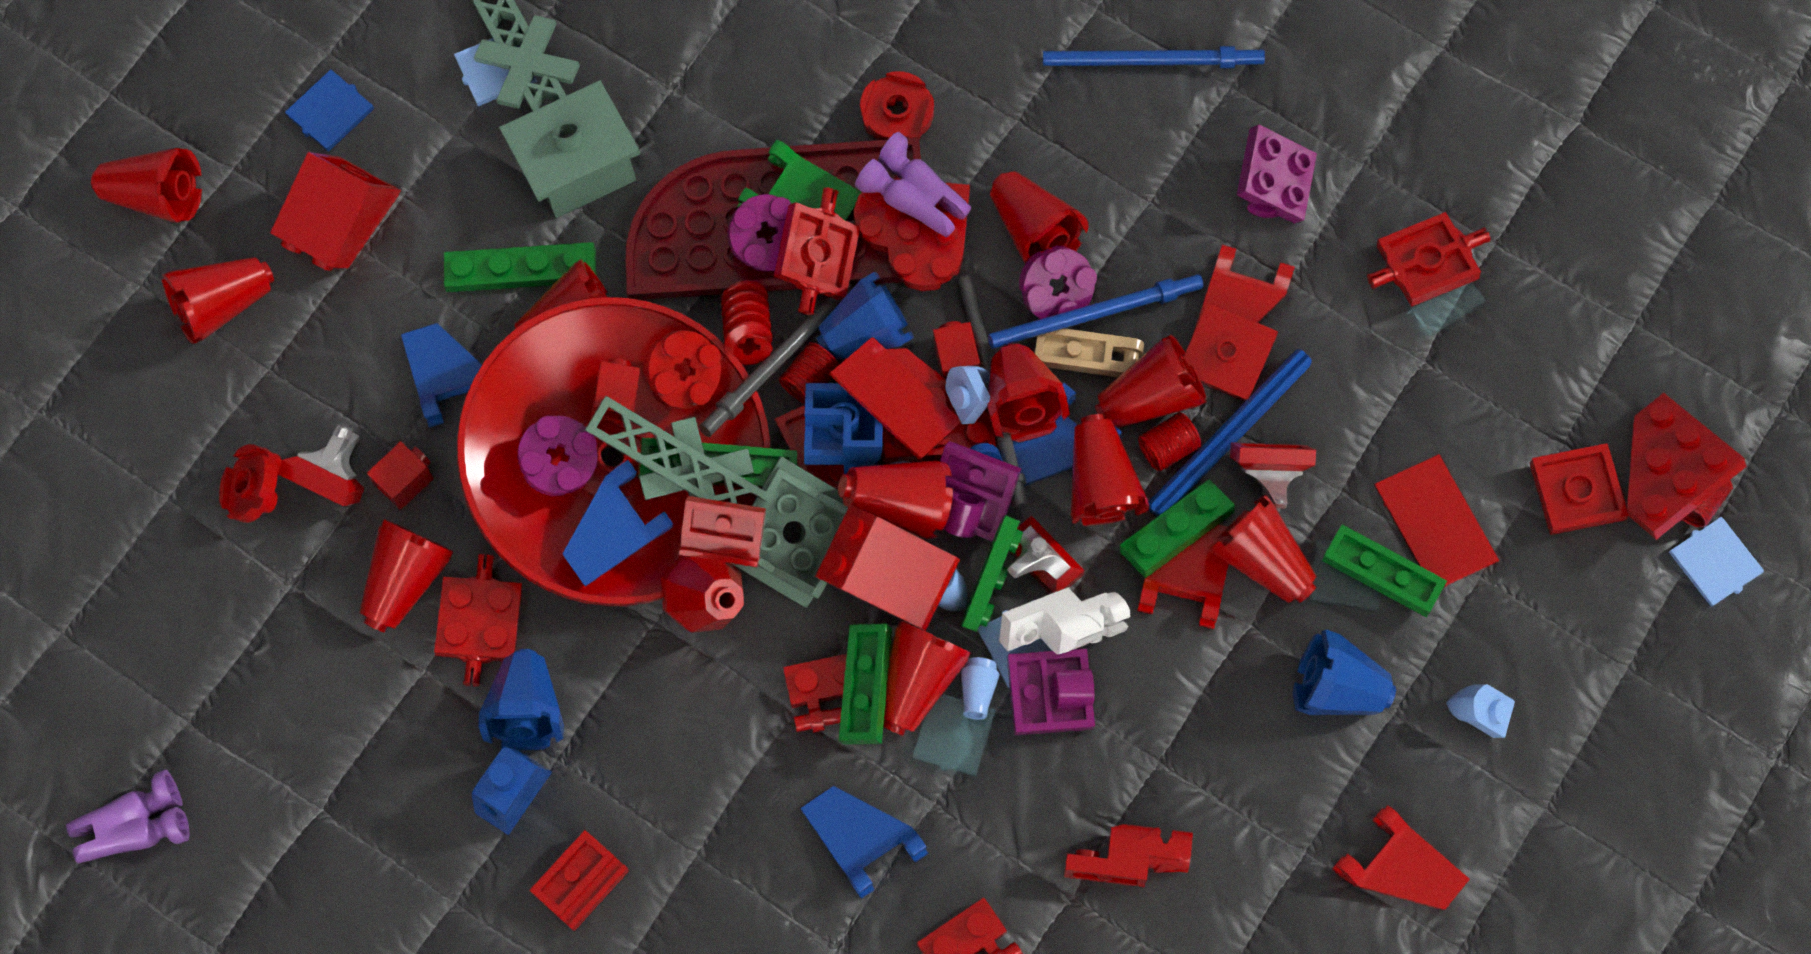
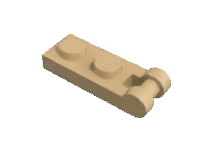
M1060 329L1037 336L1035 354L1048 368L1118 378L1143 355L1144 342L1130 337ZM1112 352L1122 353L1123 362L1111 360Z

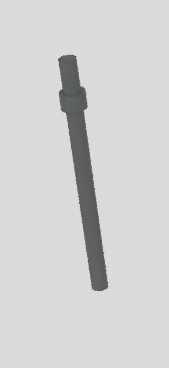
M849 283L847 294L854 288L851 283ZM828 297L814 311V315H810L732 393L727 392L716 403V409L699 425L700 431L705 436L711 437L727 419L733 420L744 409L743 403L818 329L819 325L843 299L836 300Z

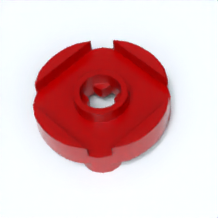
M902 71L889 72L885 74L886 77L880 78L876 82L875 79L865 87L860 100V112L865 131L877 140H888L896 132L902 133L907 138H919L920 140L921 136L931 126L934 117V99L926 88V84L919 77ZM900 101L903 102V109L906 111L898 115L892 114V111L887 109L888 105L895 106L896 102Z
M687 330L673 331L650 345L643 362V376L645 382L649 383L650 389L654 393L652 394L654 398L667 407L689 409L698 405H704L711 399V396L718 387L721 376V354L715 345L711 344L707 338L699 333ZM685 360L690 368V372L682 381L679 379L680 373L675 371L674 368L675 364H682Z
M254 444L244 445L235 452L233 457L239 459L233 468H225L219 488L221 508L229 512L226 516L229 519L243 523L255 521L263 512L271 513L278 499L275 488L278 472L281 467V457L276 453H272L267 448Z

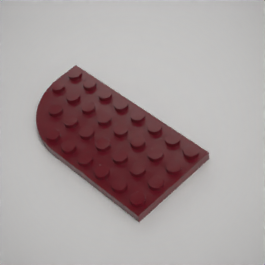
M907 138V158L910 161L921 159L919 138ZM888 140L789 147L800 157L856 188L855 181L869 161L872 159L878 161L880 152ZM771 147L720 151L701 156L679 166L653 187L639 206L628 233L626 244V286L628 298L646 300L721 295L729 286L747 280L760 283L767 291L799 289L792 283L775 278V270L764 272L747 266L735 257L728 242V225L740 203L737 200L745 187L758 195L769 194L784 170L768 161L771 155L768 152ZM887 171L891 178L900 179L897 175ZM854 210L847 222L855 224ZM766 222L761 223V230L757 231L756 235L758 239L764 238L766 244L772 243V236L776 234L775 228L769 227ZM859 233L849 283L855 286L861 279L873 272H877L881 278L874 282L875 284L904 282L896 277L893 270L891 271L888 253L871 248L870 243L865 241Z

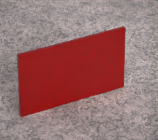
M873 337L829 374L919 460L961 423L959 417L946 404L939 400Z
M1440 454L1374 484L1384 502L1383 505L1388 509L1418 565L1447 580L1444 587L1500 561Z

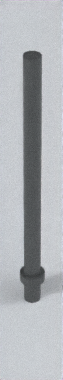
M965 275L958 278V285L967 322H971L980 359V367L990 372L992 356L973 278L970 275ZM989 382L984 384L987 391L989 390ZM1002 432L1004 438L996 436L1002 460L1019 467L1010 433ZM1023 473L1019 475L1011 499L1013 509H1022L1028 506L1024 485L1027 482Z

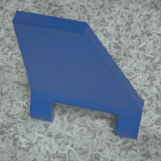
M438 323L401 334L421 408L429 428L444 423L438 401L467 393L473 379L482 366Z
M1063 383L1068 407H1070L1077 399L1074 396L1076 392ZM1061 415L1055 421L1057 428L1051 434L1024 442L1013 441L1019 468H1022L1020 473L1025 474L1027 482L1024 487L1073 468L1074 428L1077 424L1072 419L1067 417L1063 421ZM1115 426L1120 439H1122V436H1120L1122 432Z
M629 460L605 476L562 554L585 587L639 549L666 533L674 525L665 511L645 525L619 489V487L637 476V471Z
M835 786L800 808L861 899L875 890L872 886V881L863 868L898 844H903L915 863L928 854L927 846L911 826Z

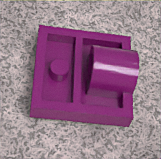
M1260 124L1249 129L1236 195L1248 201L1247 210L1255 216L1262 218L1280 216L1294 224L1304 221L1317 153Z
M949 441L944 447L940 460L947 463L950 467L952 477L945 476L946 487L953 488L951 510L944 530L958 537L972 538L977 535L993 541L1002 516L1007 514L1022 468Z
M1074 649L1059 655L1053 651L1008 654L1007 667L1014 735L1082 731L1095 728L1093 710L1095 697L1092 671L1089 669L1087 649Z

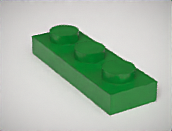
M1209 479L1120 544V553L1146 579L1235 512V504Z
M1006 515L1002 516L960 626L975 632L978 631L979 625L987 626L994 609V605L988 602L994 588L1001 590L1008 573V568L1003 566L1008 551L1015 554L1023 535V531L1017 529L1020 523L1019 520Z
M1343 524L1340 526L1322 559V562L1426 618L1447 580Z
M887 623L850 625L839 730V741L845 745L882 744L892 628Z

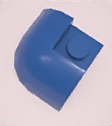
M806 383L804 465H844V474H847L851 467L875 465L880 460L882 454L883 425L839 383Z

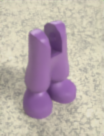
M896 132L883 146L878 161L872 159L862 169L855 181V187L863 193H881L888 205L916 218L947 238L955 230L954 224L935 205L939 204L958 219H964L970 212L971 206L941 180L921 159L910 161L907 158V137L900 132ZM887 171L897 175L900 180L891 178Z
M167 770L156 772L151 780L152 791L150 793L142 791L126 793L112 802L66 823V829L70 837L95 834L96 839L78 845L73 849L76 863L150 848L164 837H167L174 844L188 841L190 836L186 814L178 808L183 805L182 798L171 774ZM166 810L159 818L148 819L151 815Z

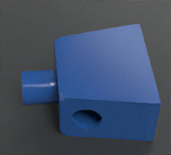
M504 746L471 793L475 814L509 835L552 772L521 751Z

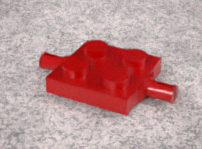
M823 188L819 208H810L797 202L788 205L774 277L792 283L802 290L798 312L804 315H814L817 294L841 300L846 297L860 229L858 225L843 220L834 212L839 191L833 190V188Z
M1444 212L1382 237L1377 241V248L1386 262V268L1367 274L1369 285L1371 284L1372 289H1376L1393 281L1401 288L1411 307L1480 279L1481 270L1472 257V249L1489 243V232L1483 227L1464 235L1453 225L1447 213Z
M485 554L478 555L476 576L469 578L443 576L434 653L435 656L457 658L466 662L463 685L470 687L472 672L473 687L480 686L482 664L493 661L503 662L505 657L516 651L523 589L522 583L504 582L492 578L495 557L487 554L485 569Z

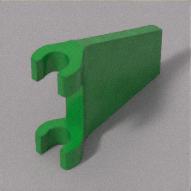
M776 140L768 152L771 154L768 161L784 170L769 194L786 198L791 204L797 202L810 208H819L823 188H833V190L839 191L834 212L847 221L854 210L858 196L862 192L800 157L788 145ZM745 187L737 200L740 202L737 208L743 202L758 194Z

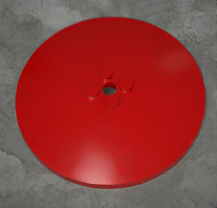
M619 297L583 299L549 309L526 321L498 344L484 361L473 379L460 416L457 435L459 480L466 504L483 537L511 568L527 580L556 595L586 604L630 606L650 603L664 599L661 577L679 556L685 500L689 496L688 492L683 490L645 500L640 479H638L639 463L621 452L622 463L629 460L637 471V476L619 487V489L643 523L646 525L665 511L674 525L666 533L654 539L585 587L562 554L605 476L618 467L608 466L602 461L601 452L611 446L595 437L598 459L590 480L585 486L571 493H565V495L550 496L533 489L523 477L524 474L520 470L517 451L524 433L531 425L538 422L544 416L569 417L586 427L592 418L591 409L598 368L601 361L608 362L611 358L630 361L632 367L640 368L634 413L674 436L671 427L672 422L695 417L702 443L770 448L767 418L756 390L743 403L744 409L733 420L727 419L711 437L705 436L700 431L699 425L716 409V403L727 392L732 393L749 377L739 360L735 356L726 353L725 345L701 324L665 306L644 300ZM687 330L699 333L720 351V381L711 399L704 405H698L689 409L667 407L654 398L652 395L654 393L650 389L649 383L645 382L643 362L648 348L656 340H660L664 335L673 331ZM684 360L682 364H675L674 370L680 373L679 379L683 381L684 377L688 376L690 372L687 361ZM602 418L597 428L609 435L625 432L623 421ZM630 421L632 430L641 428L640 426ZM650 432L634 435L637 451L640 453V440L642 437L655 438V435ZM627 437L617 439L622 443L626 444L627 446H629ZM557 446L555 450L549 448L546 453L551 456L550 463L557 466L560 461L567 462L569 457L564 454L565 449ZM712 485L715 495L726 493L725 486ZM733 487V489L737 490L741 489V487ZM751 493L735 496L737 504L749 506L752 505L756 498ZM727 498V499H723V500H719V501L729 502L728 498Z

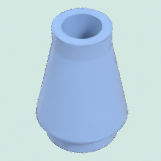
M980 657L969 658L965 667L961 669L964 702L963 715L967 718L975 720L987 718L988 707L1000 673L997 671V663L990 659Z

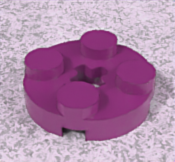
M770 194L757 195L749 198L736 209L729 222L727 236L729 246L737 259L758 271L775 270L788 205L791 204L788 199ZM766 222L769 227L775 228L776 234L772 236V243L766 244L764 238L758 239L756 232L761 230V223Z
M1053 246L1052 249H1047L1044 252L1039 251L1028 259L1019 277V290L1022 291V297L1025 301L1023 303L1026 309L1039 319L1088 306L1094 294L1097 274L1091 268L1087 259L1080 253L1068 247ZM1062 275L1064 277L1063 289L1056 294H1052L1054 288L1049 285L1052 278L1058 280Z
M544 416L526 430L518 447L517 458L520 470L524 474L523 477L533 489L545 495L561 496L582 488L590 480L597 465V443L595 437L585 431L586 427L583 424L565 416ZM557 446L565 449L564 454L569 459L567 462L560 461L556 466L550 463L551 456L546 452L549 448L555 450Z

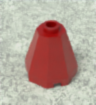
M1017 343L1008 344L1000 348L992 357L988 390L990 401L987 403L995 436L1004 438L1002 432L1010 433L1011 440L1024 442L1051 434L1057 428L1055 421L1061 415L1063 421L1070 415L1063 384L1029 347Z
M679 555L661 577V588L664 590L665 599L662 600L663 611L688 632L723 629L744 606L741 571L731 563L717 559Z

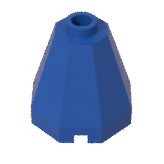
M873 272L861 279L818 327L821 335L816 337L819 345L833 354L837 360L848 358L872 337L885 349L902 346L914 339L911 331L904 334L902 328L906 327L908 323L886 285L881 287V285L877 286L874 283L881 279L877 272Z
M1325 629L1321 631L1322 635L1318 633L1313 635L1299 662L1297 670L1298 673L1304 674L1302 684L1295 682L1292 691L1296 711L1308 715H1376L1383 712L1384 708H1389L1392 705L1396 694V687L1393 685L1389 672L1338 633Z
M519 649L504 658L479 712L478 727L483 741L493 744L494 737L502 740L501 748L508 746L517 750H544L550 746L551 738L555 737L556 743L563 739L564 723L545 658L538 655L536 651Z

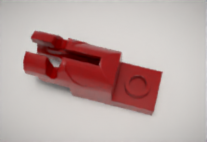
M1128 824L1111 827L1107 859L1099 858L1100 853L1097 851L1075 850V855L1067 854L1064 877L1145 887L1148 868H1153V873H1188L1193 833L1173 830L1168 843L1165 844L1160 837L1161 830L1159 827L1153 828Z

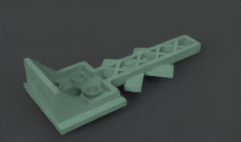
M471 0L493 40H481L474 56L475 62L509 70L496 99L497 103L519 109L523 99H525L531 110L530 113L499 128L538 202L547 199L555 217L558 218L637 181L630 159L640 155V150L601 80L566 96L559 82L572 84L580 67L579 62L544 54L557 25L556 20L534 15L530 26H528L514 0H498L496 5L485 3L481 0ZM502 19L514 22L511 31L498 29ZM533 76L542 77L540 85L531 83ZM545 99L554 100V102L542 107ZM574 133L570 137L562 138L566 134Z
M604 396L586 426L585 431L653 471V473L639 476L645 500L683 490L687 491L689 496L718 501L728 498L730 503L736 504L735 496L747 493L755 495L756 498L751 506L766 508L762 546L759 556L760 561L757 567L733 565L805 608H808L813 598L819 599L827 583L816 578L815 575L848 509L843 503V498L839 497L837 489L782 456L778 459L763 487L759 488L741 477V475L754 472L748 449L712 458L704 454L695 417L672 422L671 427L674 435L672 436L611 398ZM608 408L621 415L625 432L609 435L597 428ZM630 421L640 426L641 428L632 430ZM645 432L655 435L659 452L645 456L639 453L634 435ZM627 437L629 446H627L626 444L622 443L617 439ZM664 441L675 448L666 450ZM678 453L681 465L671 468L668 456ZM661 458L663 467L652 460ZM724 480L726 493L715 495L712 483ZM732 482L740 486L741 489L734 490ZM790 521L797 522L801 527V536L794 543H788L783 536L784 526Z

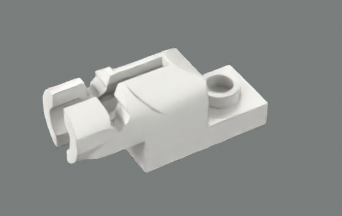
M1067 587L1003 612L999 642L1007 651H1010L1020 646L1031 644L1041 638L1054 653L1059 655L1089 643L1100 642L1102 635L1112 637L1125 632L1129 626L1122 620L1130 617V609L1126 601L1116 592L1103 593L1081 601Z

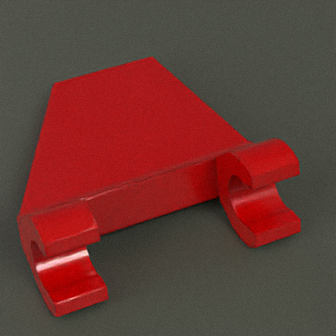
M1222 244L1194 332L1208 302L1259 323L1286 296L1295 267L1280 262L1274 284L1232 272L1230 270L1237 249Z
M1217 525L1144 580L1137 611L1153 615L1158 592L1204 603L1199 626L1214 629L1229 564L1214 555L1208 547L1219 540L1223 543L1229 537L1217 538L1227 526Z
M1389 805L1382 808L1372 821L1380 829L1390 834L1391 837L1363 869L1352 856L1346 854L1332 868L1336 874L1355 887L1440 910H1445L1470 880V878L1417 834Z

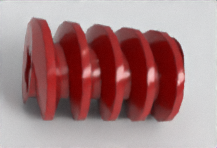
M740 281L729 286L721 297L725 351L735 356L741 364H757L769 357L773 350L771 345L772 332L768 292L763 285L755 281Z

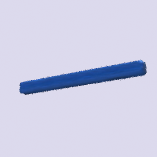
M1301 349L1295 350L1148 501L1149 511L1155 517L1160 516L1179 502L1230 450L1231 442H1237L1310 367L1312 360L1309 355Z

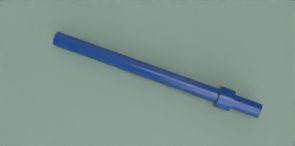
M1220 46L1219 50L1043 51V66L1219 65L1220 69L1235 68V65H1264L1265 62L1264 50H1235V46Z
M1199 274L1173 281L1171 278L1156 282L1152 288L988 334V342L990 347L994 349L1154 302H1159L1160 304L1177 300L1179 295L1203 289V280Z

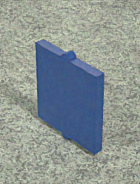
M331 69L286 110L285 114L302 129L305 137H312L329 152L372 112L374 107L357 92L354 84L349 85Z

